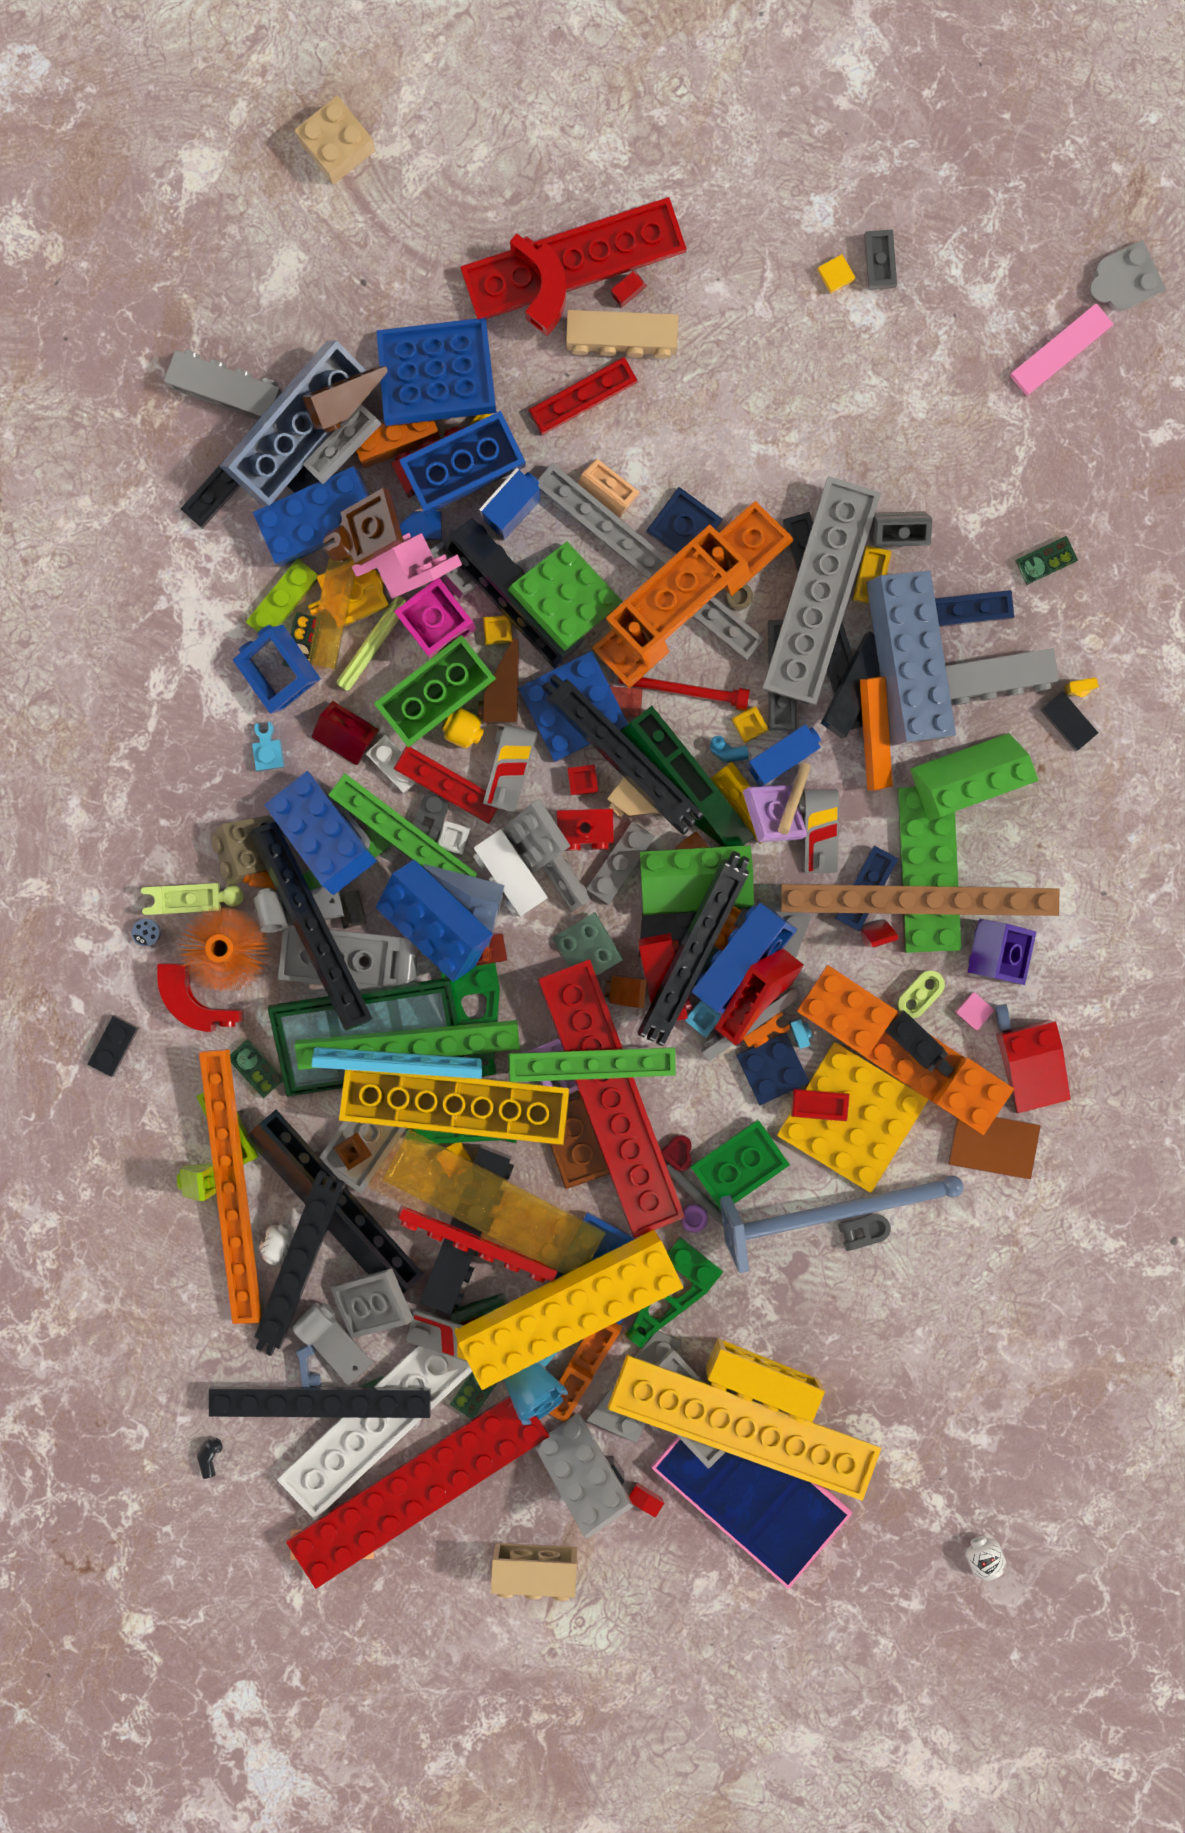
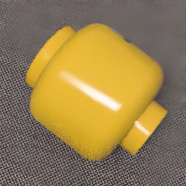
M459 708L447 717L441 727V730L444 731L445 740L463 749L470 747L472 743L478 744L484 733V729L480 728V717L463 708Z

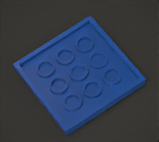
M486 318L376 330L379 366H386L388 371L381 379L385 426L497 413Z

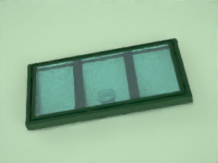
M441 978L360 991L373 1019L348 1031L344 1030L328 996L268 1005L269 1018L287 1097L342 1089L345 1069L313 1068L298 1070L295 1050L296 1040L459 1025L451 979ZM456 1055L451 1057H465V1055Z

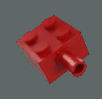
M613 809L557 810V826L570 844V847L565 851H581V845H592V850H608V845L614 844Z

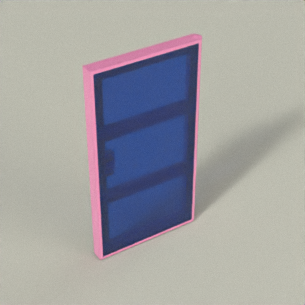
M678 1436L675 1437L651 1465V1468L787 1589L793 1585L852 1514V1511L825 1487L725 1452L708 1469Z

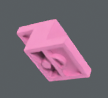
M410 533L402 536L403 543L363 565L356 564L352 566L356 577L377 568L391 598H395L434 581L461 566L462 563L458 555L447 559L444 554L434 559L423 534L411 537Z

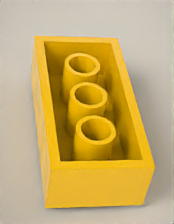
M717 1338L705 1367L708 1380L711 1381V1386L721 1391H726L727 1388L736 1391L739 1398L752 1402L753 1399L763 1402L762 1406L773 1412H778L779 1409L789 1413L788 1417L800 1423H804L805 1420L813 1423L825 1393L818 1378L720 1338Z

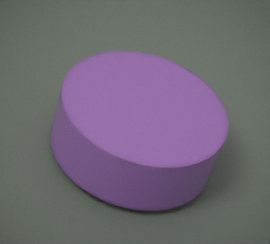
M689 1204L682 1209L685 1218L680 1221L685 1230L696 1233L706 1227L708 1216L700 1205Z

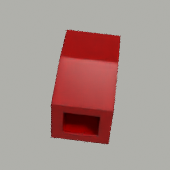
M632 271L611 289V296L622 308L643 291L647 284L637 272Z
M640 1483L636 1484L629 1495L633 1505L655 1518L665 1504L661 1496L650 1491Z

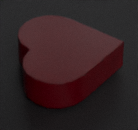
M676 1135L661 1150L663 1158L677 1171H686L692 1164V1158L689 1154L692 1144L686 1135Z

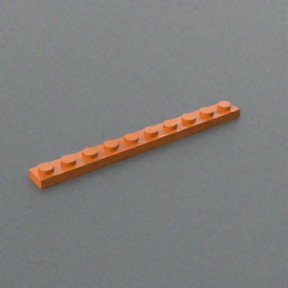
M229 1049L204 1050L199 1052L232 1324L259 1323L262 1313Z

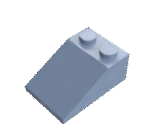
M426 864L423 865V868L487 929L494 933L505 885Z

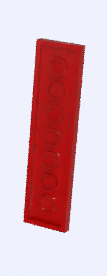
M670 197L535 241L538 246L537 250L546 242L559 257L566 277V293L686 253L687 251ZM511 250L460 267L478 320L482 318L489 319L531 305L541 289L542 282L537 272Z

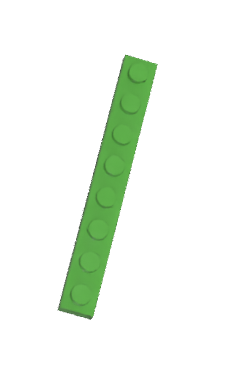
M517 1020L295 1041L298 1070L316 1068L312 1067V1057L316 1047L437 1056L520 1050Z

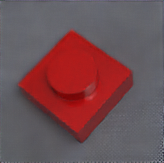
M595 764L567 768L571 796L598 792Z

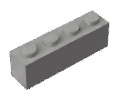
M185 350L184 353L174 351L164 379L166 385L172 390L256 420L261 418L282 393L278 383L271 379L262 378V381L252 378V374L243 369L237 368L236 372L227 369L226 364L218 360L204 361L200 359L201 356L190 350Z
M1054 648L946 666L950 698L954 706L970 703L969 698L980 696L981 701L996 699L997 693L1007 692L1008 696L1024 694V689L1033 687L1035 692L1052 689L1051 684L1059 681Z

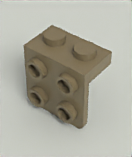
M266 815L221 824L211 835L212 849L218 855L220 873L226 879L228 886L239 884L247 875L267 871L249 833L253 828L274 822L273 817Z

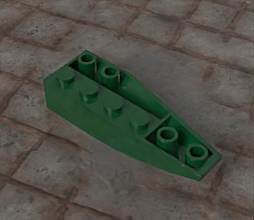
M650 706L621 730L702 812L703 817L700 820H696L689 814L695 820L697 828L722 847L744 846L754 838L723 794L653 706Z

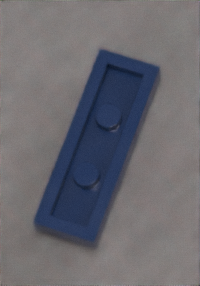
M1012 590L935 599L939 627L1015 618Z
M874 845L852 885L884 886L899 858ZM837 913L834 919L860 931L869 913Z

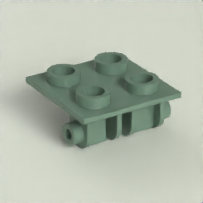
M596 912L552 937L568 966L590 959L596 975L624 960Z

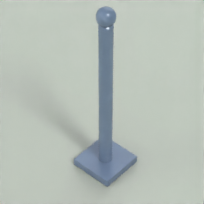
M951 1175L943 1181L748 1223L742 1222L731 1196H723L720 1199L725 1244L737 1271L744 1273L749 1271L746 1240L937 1199L945 1195L951 1198L958 1197L963 1192L964 1185L959 1177Z

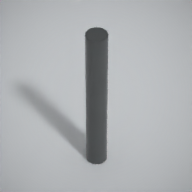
M668 1163L666 1166L671 1180L723 1226L721 1210Z

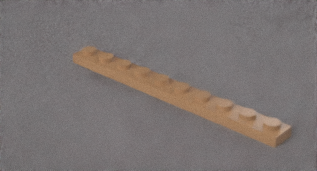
M781 884L780 912L1059 916L1060 888Z

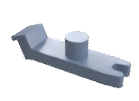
M305 1345L296 1351L300 1363L302 1387H316L322 1384L320 1373L310 1374L308 1357L316 1351L313 1345Z

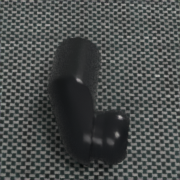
M218 1438L206 1440L197 1454L203 1479L216 1475L212 1460L216 1453H220L223 1449L222 1442Z

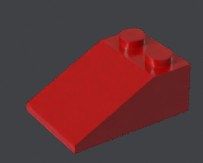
M1046 1020L1015 1028L1008 1032L996 1033L1008 1083L1014 1088L1012 1098L1017 1114L1071 1100L1064 1051L1056 1021Z

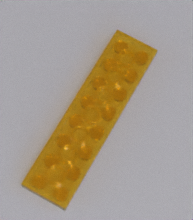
M410 1129L382 1179L533 1259L556 1269L564 1275L589 1263L606 1234L605 1231Z

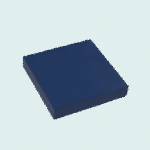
M678 487L648 527L646 533L677 554L709 524L716 530L723 521V518L681 487Z

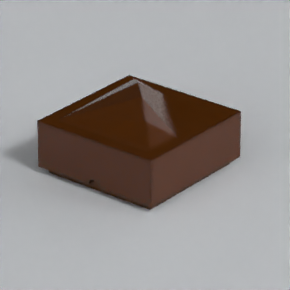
M358 1132L333 1147L348 1171L372 1156V1153Z

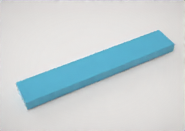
M321 1047L314 1048L312 1067L477 1079L482 1077V1059Z

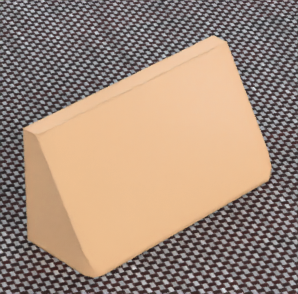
M597 458L582 473L578 481L582 488L619 518L640 493Z

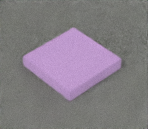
M792 785L748 787L743 791L758 842L797 840L807 836L799 806L795 812L789 833L784 835L778 832Z

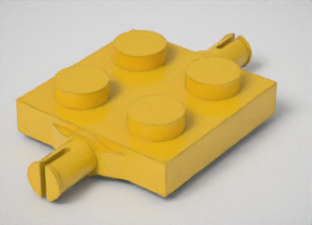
M351 561L317 576L316 578L322 589L323 599L308 605L312 616L327 609L334 616L338 628L341 629L388 608L389 604L385 597L383 586L385 583L381 575L373 569L356 577L352 566L356 564H354V561Z

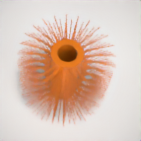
M225 906L224 911L222 907V916L219 914V918L217 911L216 915L214 911L213 917L204 913L205 918L201 919H203L204 923H207L205 926H202L197 920L200 926L196 925L193 928L191 925L190 927L194 931L185 929L198 937L187 934L183 935L203 943L190 940L185 941L205 945L185 946L205 949H180L192 952L180 954V956L188 955L190 957V961L189 958L186 959L191 967L193 965L196 968L195 971L197 973L194 977H197V974L201 971L202 973L199 977L203 974L205 977L203 981L205 980L206 984L208 982V985L210 983L211 988L213 986L215 990L217 987V991L219 984L216 982L221 984L220 988L222 991V986L223 990L224 988L227 990L228 984L226 982L233 979L232 982H229L231 991L232 983L233 986L234 983L236 986L237 981L238 983L240 981V975L243 981H248L247 977L251 973L255 976L254 973L256 971L258 974L257 969H262V967L253 962L268 965L248 956L261 959L266 958L246 954L267 953L245 950H266L269 948L258 946L269 945V943L260 942L259 938L261 937V941H263V936L260 933L258 935L254 931V927L249 926L252 921L248 924L247 918L245 919L244 917L245 914L242 917L239 912L238 914L237 911L235 913V910L233 912V909L231 913V908L229 912L228 908V913L232 916L229 918L227 916V907L225 914ZM225 944H227L228 949L226 954L224 955L223 947L225 946Z

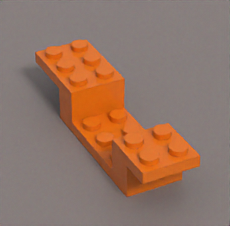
M756 501L720 533L709 524L606 617L612 630L592 647L593 652L629 689L670 652L665 642L670 635L723 588L733 596L793 542L792 536Z
M826 965L796 1010L839 1039V1041L982 1135L986 1133L1014 1091L1013 1087L971 1059L960 1055L935 1037L933 1038L948 1053L945 1060L955 1070L948 1077H945L936 1068L932 1072L927 1068H923L885 1032L889 1024L899 1014L897 1013L898 1011L829 965Z

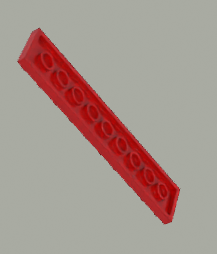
M590 959L537 979L563 1051L623 1049ZM634 1077L575 1080L632 1237L637 1238L652 1230L685 1218Z
M509 1395L287 1539L286 1544L314 1588L317 1589L534 1448L546 1438H549V1433L537 1416L530 1418L531 1424L523 1425L518 1419Z

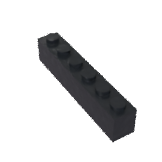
M472 517L448 536L442 548L450 557L458 555L462 563L460 568L554 669L577 651L585 640L584 637L564 651L509 592L510 586L525 575L524 570L510 559L504 548L487 534L486 529L481 524H478Z
M481 1144L450 1225L481 1237L483 1230L489 1232L495 1217L490 1215L493 1204L499 1206L504 1194V1190L500 1189L503 1178L509 1180L514 1168V1164L510 1163L512 1156ZM444 1238L420 1303L451 1315L453 1307L457 1309L460 1307L465 1294L460 1292L463 1281L469 1283L474 1271V1267L470 1266L473 1256L479 1258V1252L471 1248L468 1249V1252L462 1251L452 1246L453 1241Z

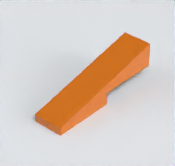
M614 1323L580 1341L558 1379L565 1386L568 1394L567 1396L561 1395L562 1403L551 1411L550 1415L562 1422H566L590 1385L595 1372L621 1332L623 1323L621 1325Z

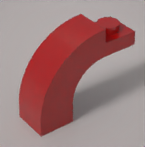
M516 233L510 240L511 251L533 268L542 282L538 296L525 311L526 320L548 337L559 323L565 309L567 294L563 265L556 252L546 242L537 250L538 246L532 239L527 236L522 238Z
M160 963L157 965V983L163 1003L169 1012L184 1025L203 1032L216 1031V1021H219L220 1027H236V1022L244 1021V1010L213 1009L201 1004L191 990L190 970L186 964Z

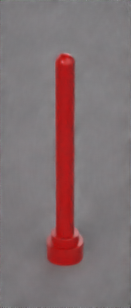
M646 677L640 678L633 685V687L729 702L731 706H736L737 710L743 711L747 710L750 689L740 687L739 690L733 689V692ZM618 678V682H619L620 684H622V685H625V684Z

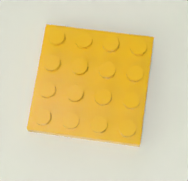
M833 1041L805 1089L849 1093L847 1122L792 1117L790 1111L776 1135L872 1193L929 1099Z

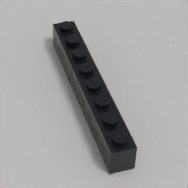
M277 1109L262 1120L245 1137L305 1205L320 1170L326 1173L323 1180L324 1184H326L330 1175L336 1177L333 1188L336 1189L340 1181L339 1178ZM345 1186L328 1231L368 1275L392 1268L400 1289L404 1294L424 1273Z

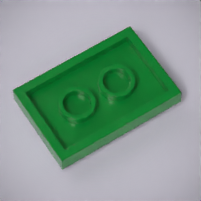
M757 1119L690 1167L721 1210V1197L730 1195L735 1204L790 1166V1164Z

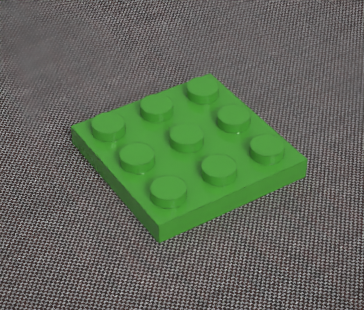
M568 541L519 578L508 589L564 651L593 629L623 602Z

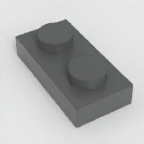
M893 229L865 231L864 242L868 290L896 288L897 274Z

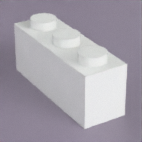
M501 829L474 847V850L477 852L473 855L474 859L481 869L487 867L492 874L489 881L505 885L503 892L508 899L504 903L513 915L518 912L520 917H522L548 899V896Z

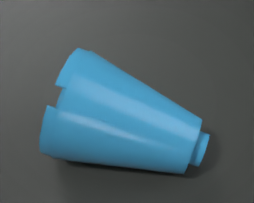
M538 1362L504 1379L518 1419L523 1425L531 1424L530 1418L537 1416L538 1419L545 1417L562 1403L561 1395L567 1396L568 1394L565 1386Z

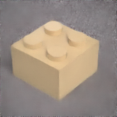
M338 95L294 130L301 146L333 185L376 151L372 137Z

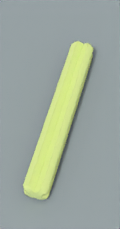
M401 596L395 597L336 682L338 686L346 691L351 689L399 621L394 611L407 602V600Z

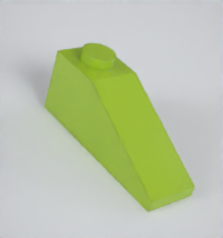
M213 1163L187 1165L180 1169V1173H177L178 1190H182L183 1197L205 1201L216 1193Z

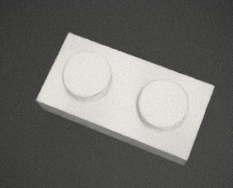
M384 735L366 755L405 794L416 782L393 769L402 751L387 735Z

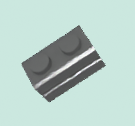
M925 511L875 513L869 531V540L875 547H888L889 544L891 546L931 545L932 517Z

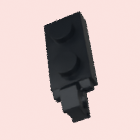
M904 1010L896 1016L885 1030L923 1068H927L930 1072L936 1068L945 1077H948L955 1070L945 1060L948 1055L944 1050L945 1048Z

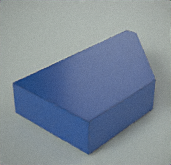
M413 511L399 525L402 536L410 533L411 537L422 533L425 541L442 540L441 511H434L426 516L423 511Z

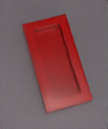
M793 1088L791 1116L847 1122L850 1094Z

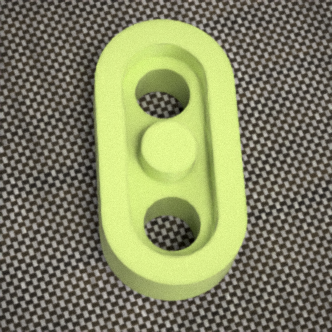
M928 970L922 972L899 996L897 1000L898 1011L904 1010L913 1019L920 1017L942 994L945 988L943 977L936 971ZM931 979L934 982V986L928 990L925 987V981ZM909 999L915 1001V1007L911 1010L906 1007V1002Z

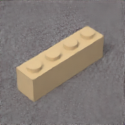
M568 310L566 348L567 351H572V354L575 355L599 352L602 356H615L616 353H627L629 357L639 358L643 357V354H654L656 358L668 359L671 355H676L679 315Z

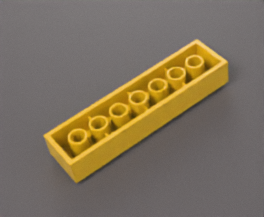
M345 1070L339 1121L564 1145L569 1088L477 1078Z
M652 1230L555 1279L553 1282L551 1281L454 1330L457 1342L480 1388L483 1390L684 1287L661 1239L655 1230Z

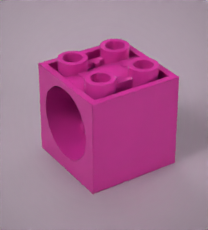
M440 578L435 579L394 611L429 659L462 635L466 638L476 630L471 618Z

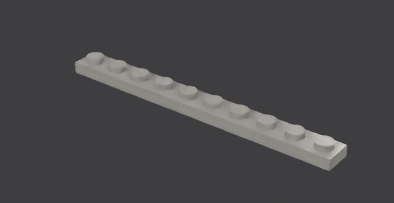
M551 463L538 479L540 491L646 579L652 577L669 561L666 556L554 463ZM715 597L710 599L692 616L745 661L749 659L765 639Z

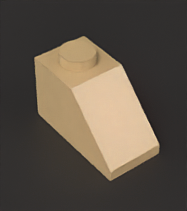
M625 778L620 781L607 798V801L611 803L608 808L613 809V812L620 817L623 814L633 817L659 813Z

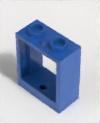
M267 625L257 633L259 637L253 642L249 641L238 649L240 653L232 659L270 714L284 710L321 680L284 625L274 627ZM271 640L297 676L295 680L278 694L275 693L251 658Z
M805 724L750 760L745 766L758 786L763 787L821 748L819 745L821 738L813 727L809 729Z

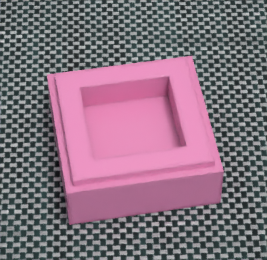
M972 992L955 1013L977 1031L995 1010L975 992Z

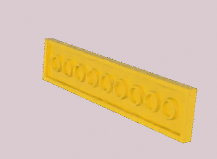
M628 1354L607 1406L613 1412L862 1501L882 1449L878 1445L815 1422L812 1423L807 1420L804 1423L797 1422L788 1417L789 1413L782 1410L778 1412L770 1411L764 1408L760 1402L743 1400L735 1393L727 1390L721 1391L705 1382Z

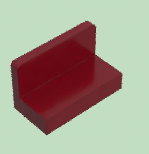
M332 701L320 714L311 737L351 763L358 765L366 748L376 738L379 729Z

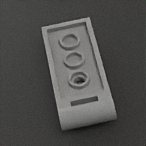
M295 927L283 930L278 980L322 985ZM329 929L358 989L370 990L415 983L419 949L408 938ZM363 956H367L369 958L370 963L368 966H363L361 964V958Z

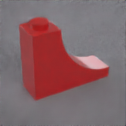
M782 948L751 965L714 1029L735 1046L741 1043L751 1026L764 1010L781 993L793 985L804 964Z

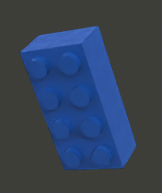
M501 411L399 460L425 516L512 474L516 468L520 470L526 465Z
M352 466L331 476L324 484L317 482L272 503L270 506L254 511L253 515L274 563L283 567L296 561L297 558L301 559L335 543L332 540L324 544L323 539L329 531L341 524V511L368 497L370 494L359 470Z
M306 771L265 803L264 806L320 884L332 895H335L376 863L377 860L333 800L327 796L328 793L309 771Z
M416 860L409 862L392 873L375 907L453 982L476 966L493 936L489 929Z
M762 903L750 908L745 916L746 921L741 928H736L730 934L728 945L723 951L719 950L711 960L712 966L706 973L702 972L694 984L695 988L692 990V993L717 1013H724L750 966L784 948L798 930L773 909Z

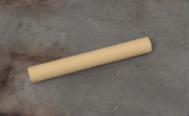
M803 762L799 766L778 828V832L786 835L789 833L811 768L808 763Z

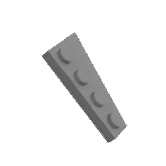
M657 1331L634 1357L656 1364L671 1348L677 1353L681 1340L662 1331ZM615 1382L611 1389L603 1396L597 1407L586 1418V1421L637 1443L646 1423L613 1412L607 1408L616 1385Z

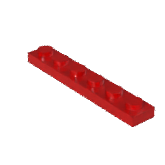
M401 1205L397 1213L398 1219L402 1220L401 1225L408 1229L416 1231L417 1227L428 1231L426 1235L435 1240L442 1241L443 1237L453 1241L452 1246L465 1252H468L469 1248L479 1252L478 1256L490 1262H493L494 1259L505 1262L503 1265L505 1268L519 1273L520 1269L530 1272L529 1277L541 1283H544L545 1279L553 1282L557 1274V1270L553 1266Z

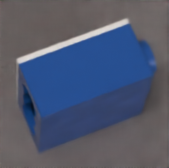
M516 468L479 509L482 521L505 540L541 501L539 481L529 472L524 475Z

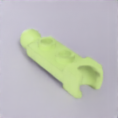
M220 883L141 888L142 894L152 895L155 899L152 907L142 910L143 915L207 912L209 909L210 911H220L221 902H224L229 907H236L244 899V893L240 887L232 885L225 888L224 891H220Z

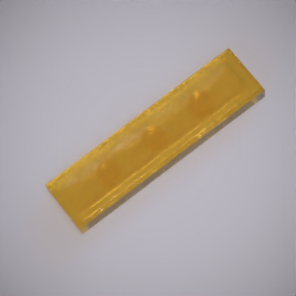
M329 557L308 658L310 664L336 669L355 579L352 566L356 564H354L352 558L342 563L334 561Z

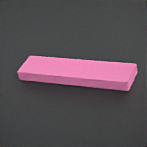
M1096 303L1009 376L1023 393L1028 396L1114 324Z

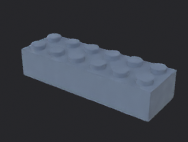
M337 340L326 341L219 466L259 504L270 506L304 466L303 463L333 432L326 433L324 429H314L302 396L364 372L366 369Z
M931 570L881 575L866 582L880 675L886 676L891 745L927 742L955 736L956 730Z

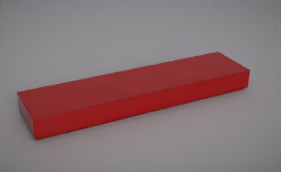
M624 356L528 409V412L540 434L544 435L638 383V380Z
M406 746L393 768L395 771L487 824H490L498 810L496 807L483 804L486 790L412 747L408 748Z

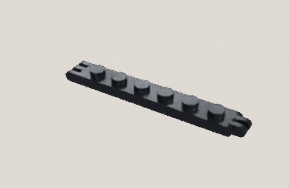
M553 675L550 678V682L556 689L549 682L542 685L543 690L548 694L546 697L547 701L679 833L685 835L688 832L687 826L692 828L696 824L689 814L696 820H700L703 817L702 812L568 679L562 681L557 675Z
M733 851L728 860L723 859L638 1029L637 1034L644 1038L647 1035V1040L651 1042L656 1040V1044L664 1046L749 875V871L746 870L749 858L746 856L740 858V853Z
M321 1170L317 1174L254 1337L259 1340L256 1350L260 1352L266 1343L269 1344L265 1353L269 1356H272L275 1348L280 1349L283 1345L346 1182L340 1180L336 1189L333 1188L336 1177L332 1175L328 1177L326 1184H324L323 1180L326 1173Z

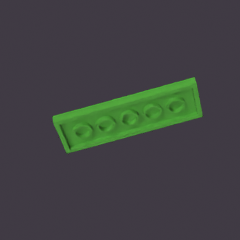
M897 788L902 886L958 887L955 812L928 821L917 788ZM903 914L905 953L961 950L960 915Z

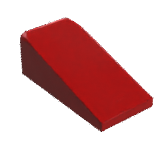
M884 919L863 925L860 930L866 947L874 948L896 941L899 938L895 930Z

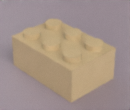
M495 1543L492 1560L491 1594H497L501 1598L525 1595L527 1599H540L542 1596H549L558 1601L575 1598L577 1547Z

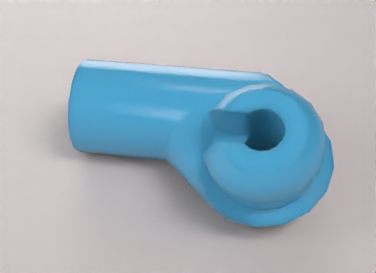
M714 736L711 739L709 748L712 754L722 762L728 763L749 759L747 746L732 748L724 741L722 736Z

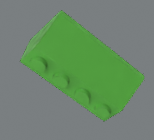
M461 635L377 700L374 705L409 748L495 681L496 678Z
M1010 733L910 769L928 821L1039 781L1030 755Z
M751 845L640 852L643 915L697 912L723 859L728 860L733 851L740 853V858L742 856L749 858V864L746 868L749 871V875L733 906L739 910L750 909L754 906Z

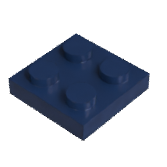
M786 1032L769 1039L757 1048L752 1047L736 1055L759 1106L792 1091L793 1088L797 1089L810 1083Z

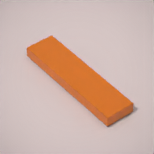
M886 676L861 679L860 691L867 790L875 791L893 786Z

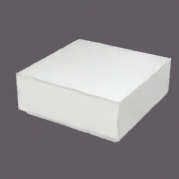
M444 821L437 843L448 851L463 855L471 829Z

